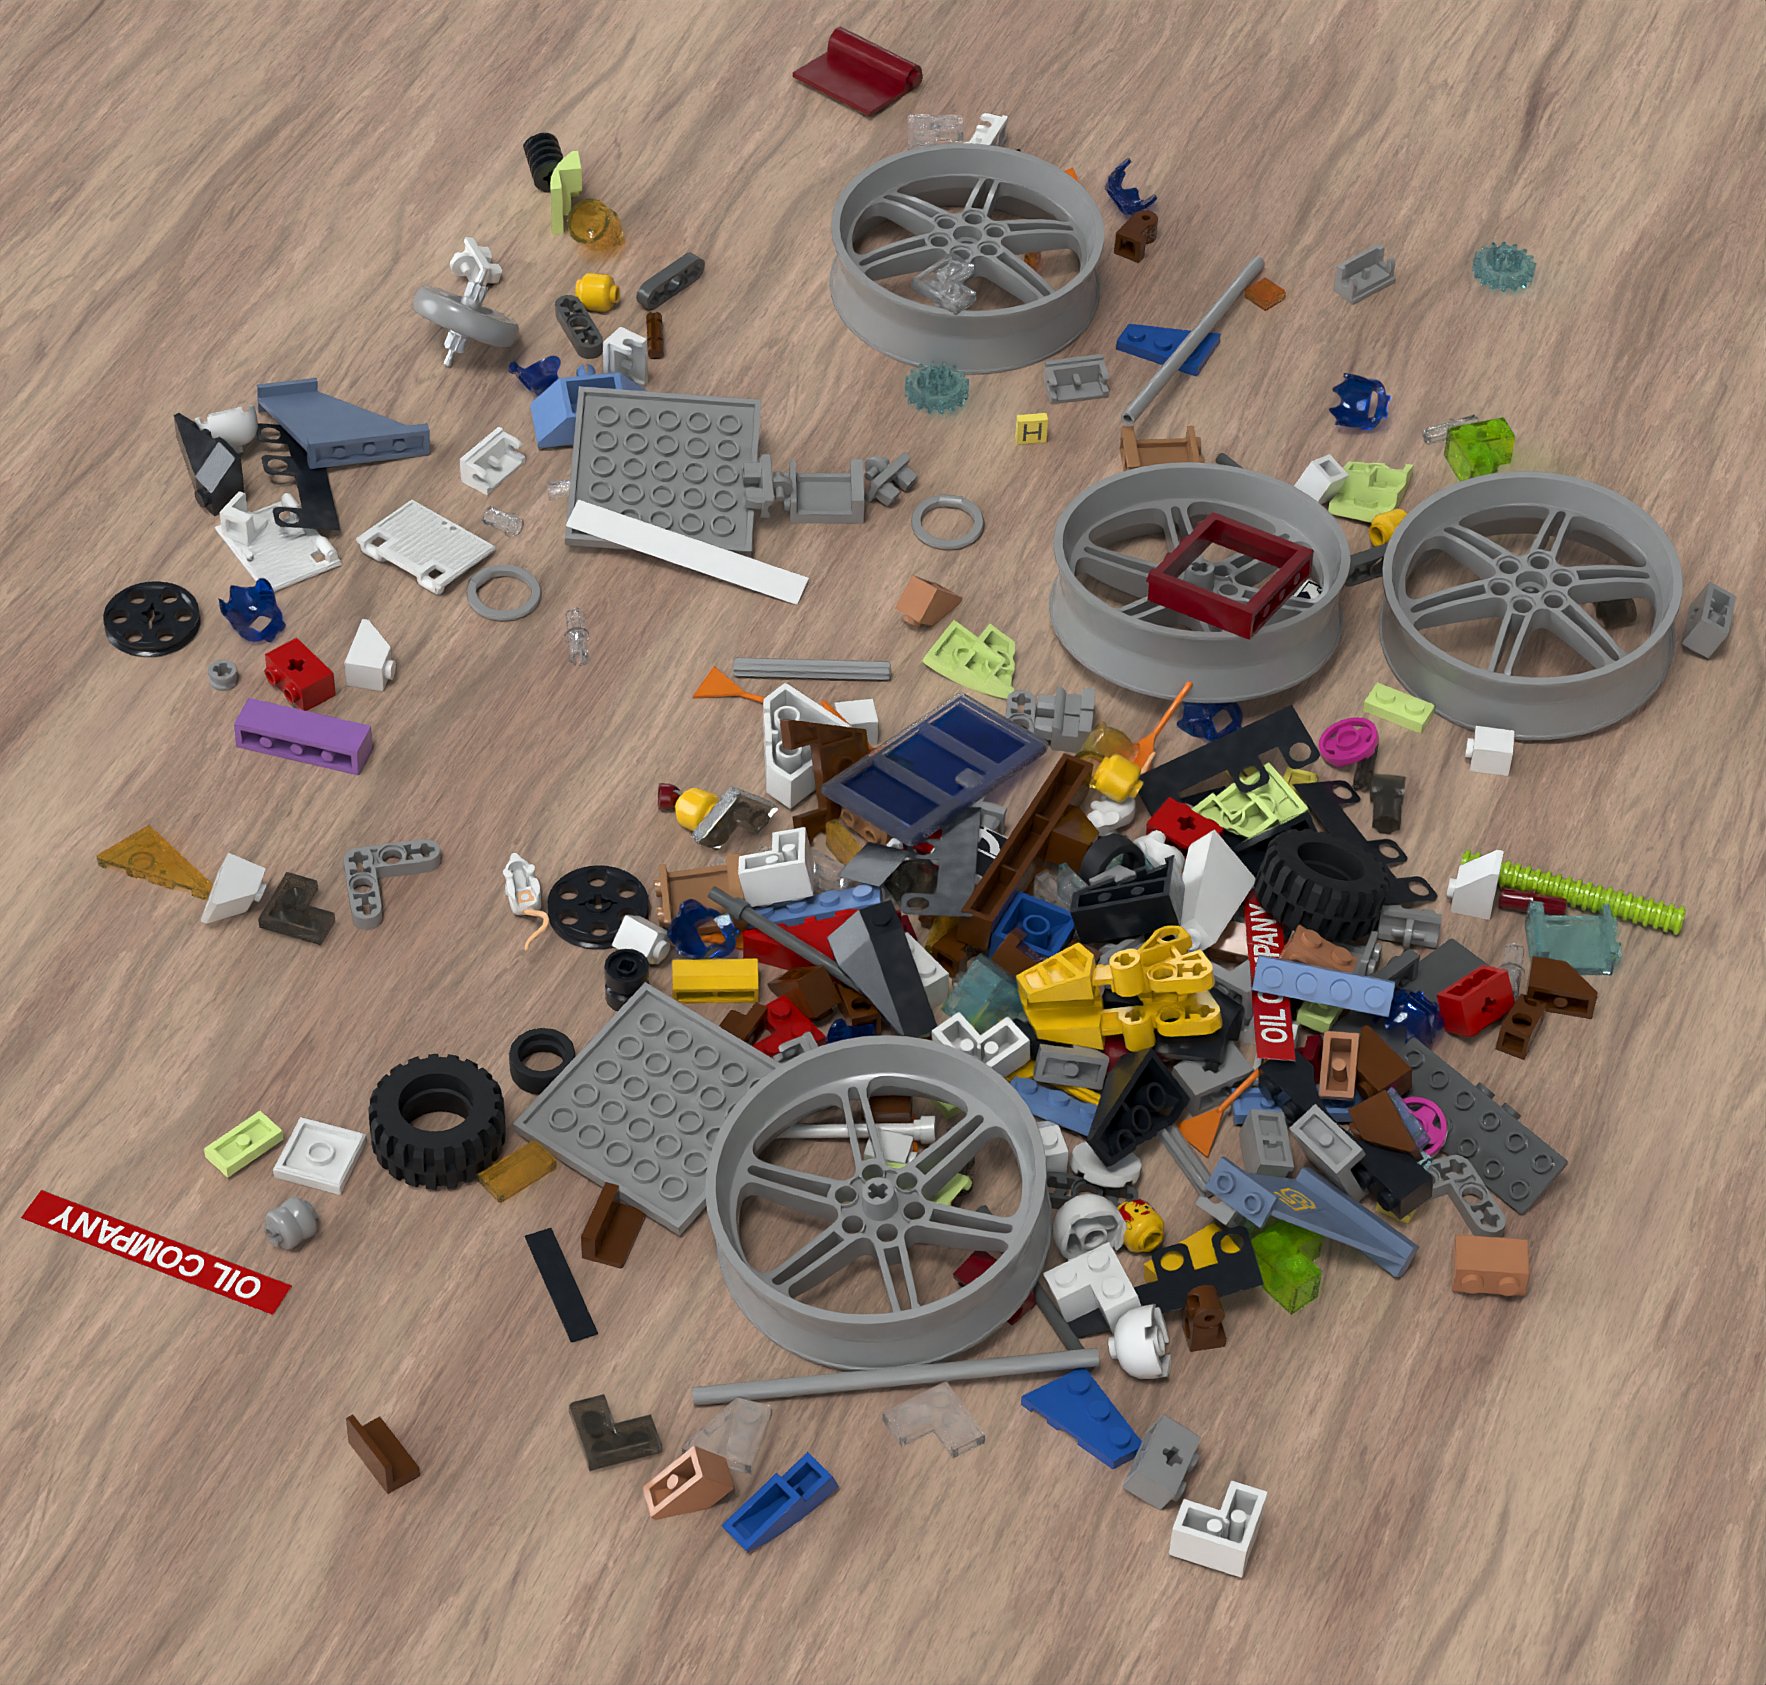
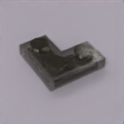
M731 786L693 831L691 836L697 844L718 851L728 841L729 836L737 827L758 834L769 823L770 818L778 808L768 799Z
M286 872L260 914L258 923L259 928L322 945L335 923L334 912L309 906L318 891L317 880Z
M605 1394L568 1403L569 1414L589 1471L662 1453V1444L651 1414L614 1423Z

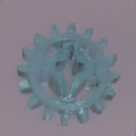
M1492 242L1490 248L1482 246L1481 251L1475 252L1472 271L1475 272L1474 278H1481V285L1490 284L1491 290L1497 287L1502 292H1505L1507 288H1511L1515 292L1518 286L1526 288L1527 282L1532 283L1536 267V263L1533 262L1534 256L1526 255L1527 249L1518 250L1517 244L1509 246L1506 242H1502L1500 246H1497Z
M930 361V366L926 367L921 363L919 364V370L911 369L910 375L905 377L904 395L908 397L909 404L917 403V410L926 408L928 414H931L933 410H938L939 414H943L944 409L954 412L955 405L962 407L964 400H968L969 379L965 378L964 371L957 372V366L955 365L948 368L946 367V362L936 366L934 361Z

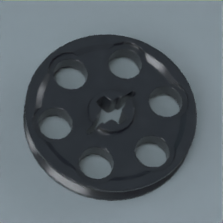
M152 581L132 585L117 593L105 607L103 622L109 642L118 650L138 657H157L173 653L193 640L200 627V614L198 603L188 590L173 583ZM138 597L146 599L142 603L138 604L130 602L132 599ZM166 597L177 598V600L171 603L162 601ZM154 609L155 616L152 620V628L150 629L149 621L152 618V610ZM182 615L191 616V618L187 621L176 620L179 616ZM117 617L128 618L126 621L122 623H115L112 621ZM134 635L142 637L140 640L135 642H130L126 640L128 637ZM162 635L174 636L172 639L168 641H161L158 639Z
M604 865L582 867L567 873L553 885L547 901L549 922L555 933L568 943L587 949L613 948L611 945L622 924V921L619 919L621 916L629 914L641 916L648 920L649 915L648 894L643 884L634 875L625 870ZM593 879H602L606 882L602 886L589 884ZM623 890H631L636 893L629 898L618 895ZM565 892L577 894L575 898L569 900L560 897ZM595 905H601L602 908L596 909ZM570 916L575 917L578 921L573 924H564L561 922V919ZM595 928H603L608 931L601 936L590 933Z

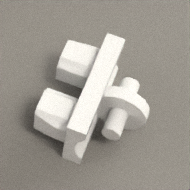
M465 237V250L461 253H455L450 261L452 272L457 276H467L469 281L476 282L480 269L483 267L488 269L483 285L498 284L502 269L499 264H490L492 259L490 249L478 246L472 237Z

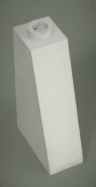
M1215 829L1189 846L1182 875L1185 893L1180 927L1184 928L1191 935L1193 947L1188 949V953L1199 949L1203 951L1216 943L1256 879Z

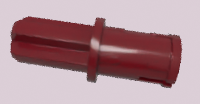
M1502 887L1499 908L1525 911L1531 916L1534 912L1563 917L1566 913L1567 900L1561 897L1537 894L1535 889L1529 892Z

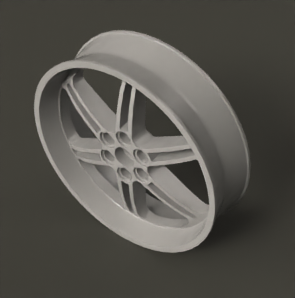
M948 143L914 148L889 156L866 168L845 187L835 204L832 214L831 233L837 254L830 271L831 298L837 313L845 325L860 340L885 356L917 368L942 373L975 375L1007 372L1039 363L1066 349L1082 335L1093 320L1100 296V283L1095 267L1099 262L1104 246L1103 219L1098 206L1084 187L1069 174L1045 160L1017 150L985 144ZM965 206L964 210L958 214L948 213L938 207ZM994 210L1026 218L1023 220L1006 221L991 220ZM888 220L917 235L885 245L863 255L855 253L853 245L863 235ZM1070 249L1078 255L1081 268L1079 274L1073 280L1056 291L1035 270L1016 255ZM930 269L943 270L934 306L908 300L874 282ZM978 276L989 279L1025 303L1019 306L996 310H959L970 280ZM950 282H957L950 307L945 309L943 306Z
M1181 462L1149 465L1117 473L1091 485L1068 504L1056 524L1053 550L1059 573L1050 593L1049 613L1051 623L1061 643L1073 657L1097 675L1114 684L1148 696L1174 701L1185 684L1190 681L1193 685L1181 702L1229 703L1246 701L1281 692L1304 681L1317 672L1330 659L1338 646L1343 627V614L1338 597L1348 578L1351 562L1347 538L1336 519L1320 503L1296 487L1281 480L1248 469L1212 463ZM1212 512L1313 549L1311 577L1320 585L1322 592L1313 599L1291 596L1265 625L1248 640L1148 601L1149 583L1146 582L1150 570L1156 568L1159 564L1105 549V547L1138 536L1165 533L1168 552H1172L1179 545L1176 532H1180L1182 538L1187 537L1200 521H1203ZM1241 553L1215 563L1205 560L1201 554L1178 579L1246 605L1260 590L1253 588V586L1277 570L1278 567ZM1082 573L1088 574L1111 587L1142 599L1115 609L1095 597L1079 582L1076 576ZM1176 625H1185L1191 628L1192 631L1175 629L1171 627H1174Z
M1511 471L1477 476L1448 486L1426 498L1404 517L1388 542L1382 569L1385 598L1379 620L1380 642L1383 654L1394 676L1405 690L1416 698L1434 704V713L1452 723L1475 731L1476 726L1513 730L1514 739L1551 740L1583 735L1609 726L1633 713L1656 692L1667 675L1675 650L1676 634L1674 620L1682 599L1683 577L1680 561L1671 540L1648 513L1626 497L1604 486L1573 476L1539 471ZM1501 534H1538L1529 553L1523 556L1513 555L1486 538L1487 536ZM1550 536L1556 537L1551 551L1544 550ZM1571 540L1594 548L1612 557L1622 565L1564 567L1558 563L1566 541ZM1442 551L1448 553L1483 579L1447 588L1419 599L1409 598L1405 589L1408 577L1420 565ZM1643 597L1653 605L1655 622L1648 640L1629 654L1623 651L1608 633L1578 604ZM1489 617H1498L1503 620L1490 664L1485 670L1462 662L1443 652L1418 632L1425 628ZM1538 628L1548 629L1597 668L1584 673L1550 678L1514 676L1532 631ZM1510 633L1516 634L1517 638L1504 673H1496Z
M891 1035L857 1037L817 1047L781 1064L751 1087L733 1107L715 1138L708 1160L705 1178L707 1213L716 1238L718 1260L722 1275L733 1300L755 1328L772 1342L796 1356L830 1368L853 1372L934 1364L960 1354L980 1343L1011 1318L1029 1296L1045 1265L1052 1233V1207L1046 1183V1155L1042 1136L1029 1107L1016 1089L986 1063L954 1047L927 1039ZM898 1095L933 1099L958 1107L967 1115L907 1165L901 1168H892L886 1164L869 1105V1098L872 1096ZM854 1099L860 1101L875 1158L863 1161L850 1108V1102ZM834 1105L840 1107L845 1114L856 1172L852 1178L842 1181L766 1163L757 1157L774 1139L795 1123L815 1112ZM999 1137L1008 1141L1017 1159L1022 1176V1199L1020 1207L1014 1215L1000 1217L929 1201L989 1140ZM750 1195H758L787 1208L834 1222L806 1246L770 1272H759L752 1268L745 1258L740 1245L738 1227L740 1210L743 1201ZM915 1217H919V1218H920V1219H917V1220H911L912 1218H915ZM853 1231H859L858 1233L850 1234ZM887 1239H893L890 1242H884ZM924 1243L957 1249L1004 1252L987 1271L967 1286L923 1306L918 1304L907 1253L912 1245ZM870 1255L878 1262L892 1312L882 1314L841 1313L810 1306L793 1298L825 1281L858 1257ZM900 1263L902 1264L911 1309L903 1311L900 1310L888 1266Z

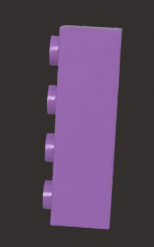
M248 698L234 723L236 747L355 775L360 774L373 749L371 726L252 698Z

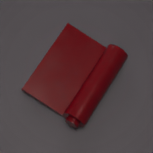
M840 26L831 34L827 52L794 71L792 77L868 116H872L914 88H917L922 82L923 74L921 66Z

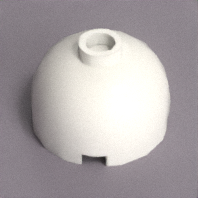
M249 405V412L244 413L242 407L208 414L209 417H207L205 422H202L201 416L195 418L200 431L206 428L211 431L212 438L220 436L237 453L243 452L242 446L254 439L258 429L254 405Z
M1083 1194L1067 1201L1058 1210L1053 1222V1237L1063 1257L1070 1261L1107 1242L1117 1251L1123 1244V1236L1127 1229V1224L1117 1207L1110 1200L1097 1194Z
M1156 1304L1128 1310L1118 1320L1114 1330V1337H1109L1108 1340L1111 1358L1118 1359L1120 1366L1126 1373L1139 1379L1168 1377L1171 1369V1354L1163 1357L1165 1354V1343H1169L1168 1332L1163 1314L1159 1307L1155 1308Z

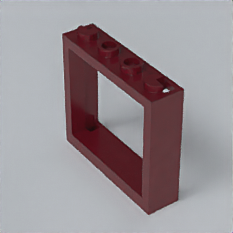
M1212 512L1206 519L1200 521L1187 537H1183L1180 544L1172 552H1168L1164 560L1156 568L1150 570L1146 582L1149 583L1147 600L1250 640L1311 576L1314 550ZM1212 543L1280 568L1246 605L1178 579Z

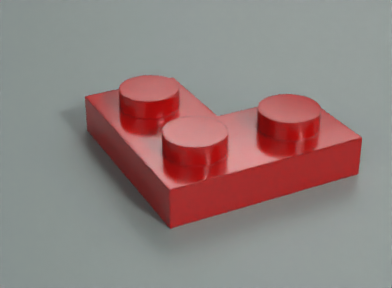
M782 995L764 1005L768 1007L766 1029L771 1035L755 1043L752 1047L773 1058V1056L781 1053L778 1049L781 1044L803 1036L804 1033L810 1031L818 1047L826 1045V1036L785 995Z

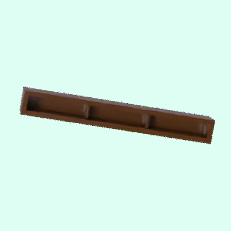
M1063 753L961 909L962 912H972V917H960L956 940L988 951L992 933L1018 891L1025 893L1045 862L1044 858L1052 830L1073 806L1080 807L1087 796L1094 764Z

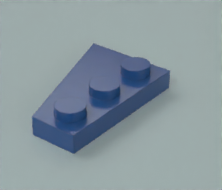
M1128 324L1117 339L1116 350L1163 365L1191 331ZM1208 333L1178 371L1197 377L1219 345L1221 334Z
M1078 1368L1021 1397V1405L1030 1412L1033 1410L1037 1411L1047 1418V1424L1058 1431L1061 1428L1077 1439V1445L1111 1469H1115L1133 1460L1142 1443L1141 1439L1086 1368Z

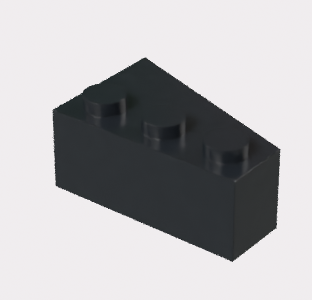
M1175 855L1164 858L1166 864L1146 871L1144 866L1134 870L1135 876L1119 882H1115L1113 877L1073 892L1070 914L1081 943H1103L1107 940L1123 937L1132 938L1140 934L1152 933L1165 926H1181L1185 884Z

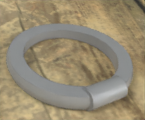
M940 494L924 500L916 507L912 514L911 526L917 538L924 544L941 550H957L971 545L980 537L984 528V519L979 508L968 499L963 498V496ZM953 507L967 512L974 521V527L962 538L943 540L928 534L921 525V519L928 511L934 508Z
M502 564L484 567L468 580L466 595L472 609L482 617L495 621H512L527 616L537 607L541 599V588L535 577L525 569ZM508 576L517 578L527 584L531 590V597L527 603L517 609L501 611L484 605L476 593L478 588L489 579Z

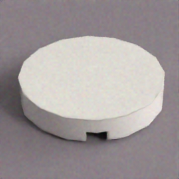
M1087 1142L1075 1146L1070 1160L1071 1168L1076 1174L1080 1171L1084 1173L1083 1179L1088 1182L1109 1188L1125 1187L1126 1182L1136 1183L1142 1167L1140 1159L1131 1152L1113 1166L1106 1168Z

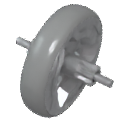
M481 267L476 282L472 280L468 282L463 297L431 286L420 287L414 295L412 306L416 313L449 329L444 343L445 348L449 349L444 361L446 366H451L456 352H464L469 338L500 348L512 347L518 338L519 326L514 320L482 305L488 288L483 285L488 272L486 268Z

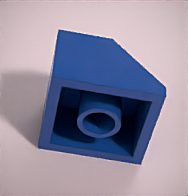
M1018 891L992 933L987 962L1001 967L991 957L1010 931L1016 927H1019L1028 934L1023 943L1040 956L1050 958L1063 951L1073 939L1076 931L1070 911Z

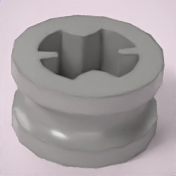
M218 660L210 664L208 668L209 684L213 689L227 691L237 685L238 675L235 663L229 660Z

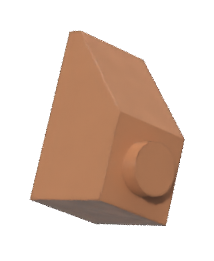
M912 575L895 609L905 614L903 620L916 627H920L921 623L933 627L958 606L963 598L938 583Z
M1324 1031L1318 1094L1321 1099L1354 1101L1360 1045L1359 1033Z
M693 1446L642 1488L650 1517L657 1520L709 1509L734 1489V1485L725 1457Z

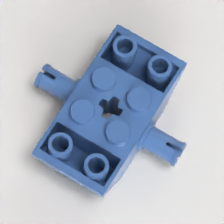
M587 364L588 373H585L584 365H581L576 370V377L559 378L530 404L538 448L574 445L579 386L636 391L647 390L619 372L595 375V368L592 365Z

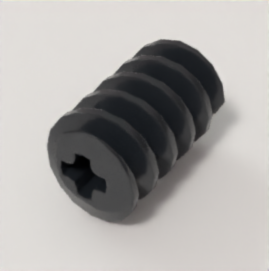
M539 133L528 138L524 142L523 148L534 185L538 190L550 192L551 176L558 163L563 159V154L555 135Z

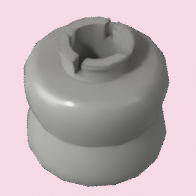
M291 1197L283 1202L281 1206L267 1212L264 1233L265 1235L271 1234L267 1238L274 1246L280 1245L284 1249L291 1250L302 1240L313 1236L317 1231L316 1220L319 1218L317 1211L311 1212L315 1209L314 1206L307 1200L303 1202L297 1197Z

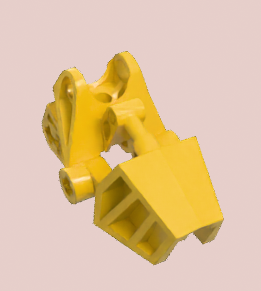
M1165 926L1157 929L1138 950L1127 949L1119 951L1110 957V964L1103 965V963L1096 965L1094 955L1077 942L1016 975L1022 1008L1037 1039L1104 1050L1106 1036L1123 1033L1126 1048L1135 1052L1155 1045L1154 1030L1156 1028L1159 1034L1173 1037L1212 1034L1222 1026L1220 1007L1208 991L1215 984L1212 964L1201 949L1188 953V949L1193 947L1191 935L1180 926ZM1169 935L1178 936V938L1170 941L1162 940ZM1111 984L1112 992H1116L1122 997L1137 995L1144 1004L1143 1006L1104 1009L1103 999L1100 996L1098 986ZM1168 1019H1178L1174 1022H1164Z

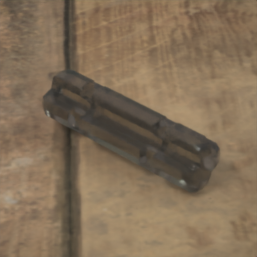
M1377 744L1372 756L1357 762L1352 785L1355 791L1361 790L1365 793L1370 790L1379 744Z

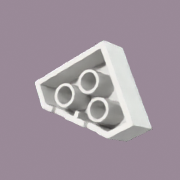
M784 683L763 699L766 793L791 809L816 789L810 745L794 750L783 749L780 720L789 719L845 727L852 726L789 684Z

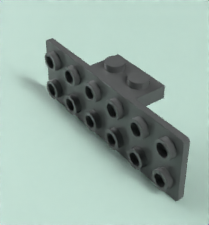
M1449 939L1421 961H1419L1420 955L1409 948L1400 956L1392 957L1386 966L1377 973L1368 975L1370 977L1395 981L1389 1017L1352 1010L1333 1024L1330 1031L1359 1033L1361 1036V1028L1367 1024L1398 1054L1412 1037L1420 1041L1443 1024L1436 995L1481 965L1488 964L1454 939ZM1321 1033L1320 1035L1324 1040V1033Z
M1412 1037L1397 1054L1412 1068V1089L1394 1100V1103L1409 1097H1421L1434 1102L1442 1110L1448 1126L1446 1142L1441 1149L1448 1155H1460L1468 1159L1485 1186L1518 1213L1525 1215L1568 1165V1161L1520 1123L1518 1119L1521 1115L1507 1103L1499 1106L1492 1099L1495 1094L1480 1082L1476 1086L1473 1085L1418 1039ZM1409 1105L1407 1107L1416 1112L1423 1105ZM1437 1115L1433 1125L1441 1129V1122Z

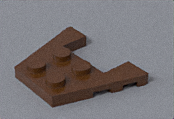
M781 719L780 728L783 749L794 750L810 745L818 809L792 817L794 829L805 827L809 844H811L813 837L820 832H826L833 826V821L840 817L843 794L873 778L867 730Z

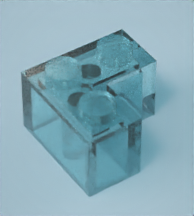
M981 953L940 1008L949 1017L960 1012L980 1035L998 1024V1018L1003 1011L1016 1017L1024 1011L1016 977L991 958Z

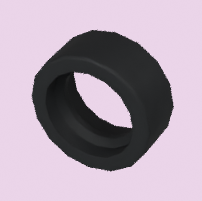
M1113 833L1103 836L1093 843L1081 862L1080 876L1082 883L1089 887V879L1105 872L1108 864L1122 853L1121 866L1132 871L1143 866L1145 867L1146 861L1143 851L1123 835Z
M549 1028L532 1029L519 1035L511 1044L509 1052L512 1080L520 1089L531 1094L540 1095L576 1057L573 1042L565 1034ZM537 1052H551L563 1059L559 1066L546 1071L532 1070L522 1063L527 1056Z

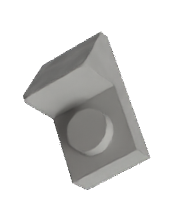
M1246 960L1231 972L1210 961L1215 978L1214 987L1245 1008L1244 1018L1249 1019L1252 1017V987L1249 960Z
M1040 1044L1033 1070L1034 1081L1102 1090L1109 1057L1095 1048L1068 1044V1047Z

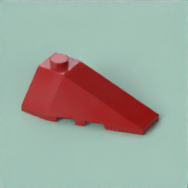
M860 909L836 911L835 917L817 920L816 916L804 918L803 924L788 926L784 923L776 925L835 961L827 937ZM757 928L743 931V959H758V963L785 970H790L793 967L816 966ZM829 974L832 982H841L840 980L836 979L835 977Z

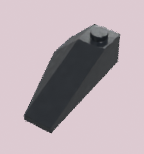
M177 413L174 415L176 438L195 490L196 501L213 516H217L239 491L245 493L241 456L225 439L220 436L212 438L211 431L206 428L200 431L196 422Z
M892 900L858 910L827 937L839 970L857 985L859 992L865 999L868 998L881 1012L883 1019L899 1036L921 1039L932 1036V1030L938 1026Z
M1152 1047L1121 1055L1106 1078L1086 1140L1106 1168L1113 1166L1129 1155L1144 1141L1155 1137L1156 1133L1163 1128L1174 1124L1190 1100V1097Z

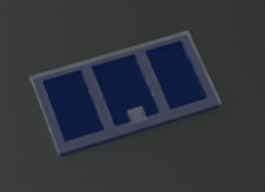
M959 691L821 785L820 789L822 794L903 844L913 847L940 829L942 825L967 807L978 802L1047 752L1048 742L969 695Z

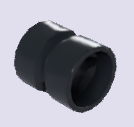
M620 949L611 953L605 960V999L613 1010L618 1012L645 982L649 984V962L642 952L635 949Z

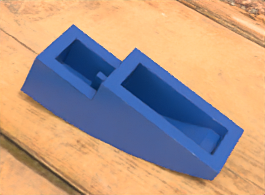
M807 1452L782 1477L778 1473L774 1474L721 1526L749 1553L803 1519L839 1486L833 1476Z

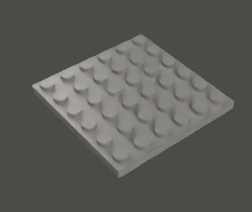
M579 386L567 522L577 501L581 500L751 558L754 509L744 508L743 497L745 487L756 488V483L742 482V467L745 462H757L761 399ZM566 526L565 545L634 550Z
M645 982L513 1123L514 1132L601 1187H604L605 1182L619 1185L620 1199L680 1236L706 1207L705 1178L707 1165L715 1138L723 1122L745 1093L765 1075L780 1066L781 1063Z

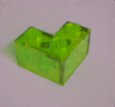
M1504 417L1449 427L1444 457L1459 482L1477 476L1498 473L1500 465L1511 463L1516 436Z
M1280 1220L1251 1239V1243L1264 1283L1261 1287L1292 1315L1318 1298L1322 1270L1313 1261L1320 1257L1323 1235Z

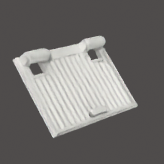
M288 493L282 495L280 502L253 512L267 518L268 524L249 545L223 536L221 525L215 527V530L266 595L342 565L336 549L326 537L320 536L316 529L280 527L275 523L273 508H302L295 498ZM290 512L289 517L281 520L286 523H296L299 521V517L295 513ZM323 553L325 560L316 563L312 557Z
M410 500L356 538L364 554L378 562L388 560L416 576L420 586L436 595L442 594L447 584L496 550L494 545L414 500ZM377 537L386 540L379 547L372 544V541ZM434 569L443 573L436 579L429 576V573Z

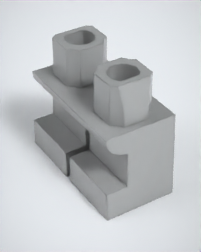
M1057 686L1056 696L1039 694L1037 716L1054 717V719L1036 717L1034 738L1051 740V750L1089 755L1096 689L1083 688L1082 695L1066 694L1064 688Z

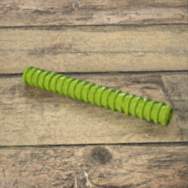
M1467 849L1463 853L1460 865L1481 857V853L1477 852L1474 855L1471 854V850ZM1507 860L1506 863H1501L1497 882L1501 889L1502 887H1510L1511 889L1529 892L1535 889L1537 894L1565 898L1567 903H1570L1573 908H1576V905H1578L1584 911L1586 908L1591 909L1592 913L1601 911L1603 916H1606L1608 913L1612 914L1614 919L1617 916L1622 917V921L1631 919L1633 924L1642 922L1644 927L1650 924L1656 930L1658 927L1663 928V932H1668L1669 929L1675 935L1681 932L1686 914L1685 906H1680V909L1675 908L1673 903H1670L1668 906L1664 905L1665 902L1662 900L1659 903L1654 902V898L1645 900L1643 895H1639L1638 898L1634 897V893L1631 892L1628 895L1623 894L1624 891L1620 889L1618 892L1613 891L1612 887H1609L1608 890L1603 889V885L1598 884V887H1596L1590 881L1588 884H1584L1582 879L1573 881L1571 876L1565 879L1559 873L1557 876L1552 875V871H1547L1546 874L1540 868H1537L1536 871L1532 870V866L1529 865L1526 868L1522 867L1521 863L1512 865L1510 860Z

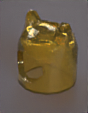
M592 198L582 200L569 212L567 230L575 241L588 250L603 252L616 245L622 246L625 243L626 239L622 235V225L617 213L609 209L601 201Z
M1103 721L1094 727L1074 757L1085 761L1092 758L1101 763L1105 756L1110 758L1114 754H1119L1134 763L1140 752V745L1132 743L1131 739L1123 731L1107 727L1106 722ZM1092 776V777H1091V782H1090V788L1096 790V788H1095V783H1096V781H1095L1094 779H1092V778H1093V776Z

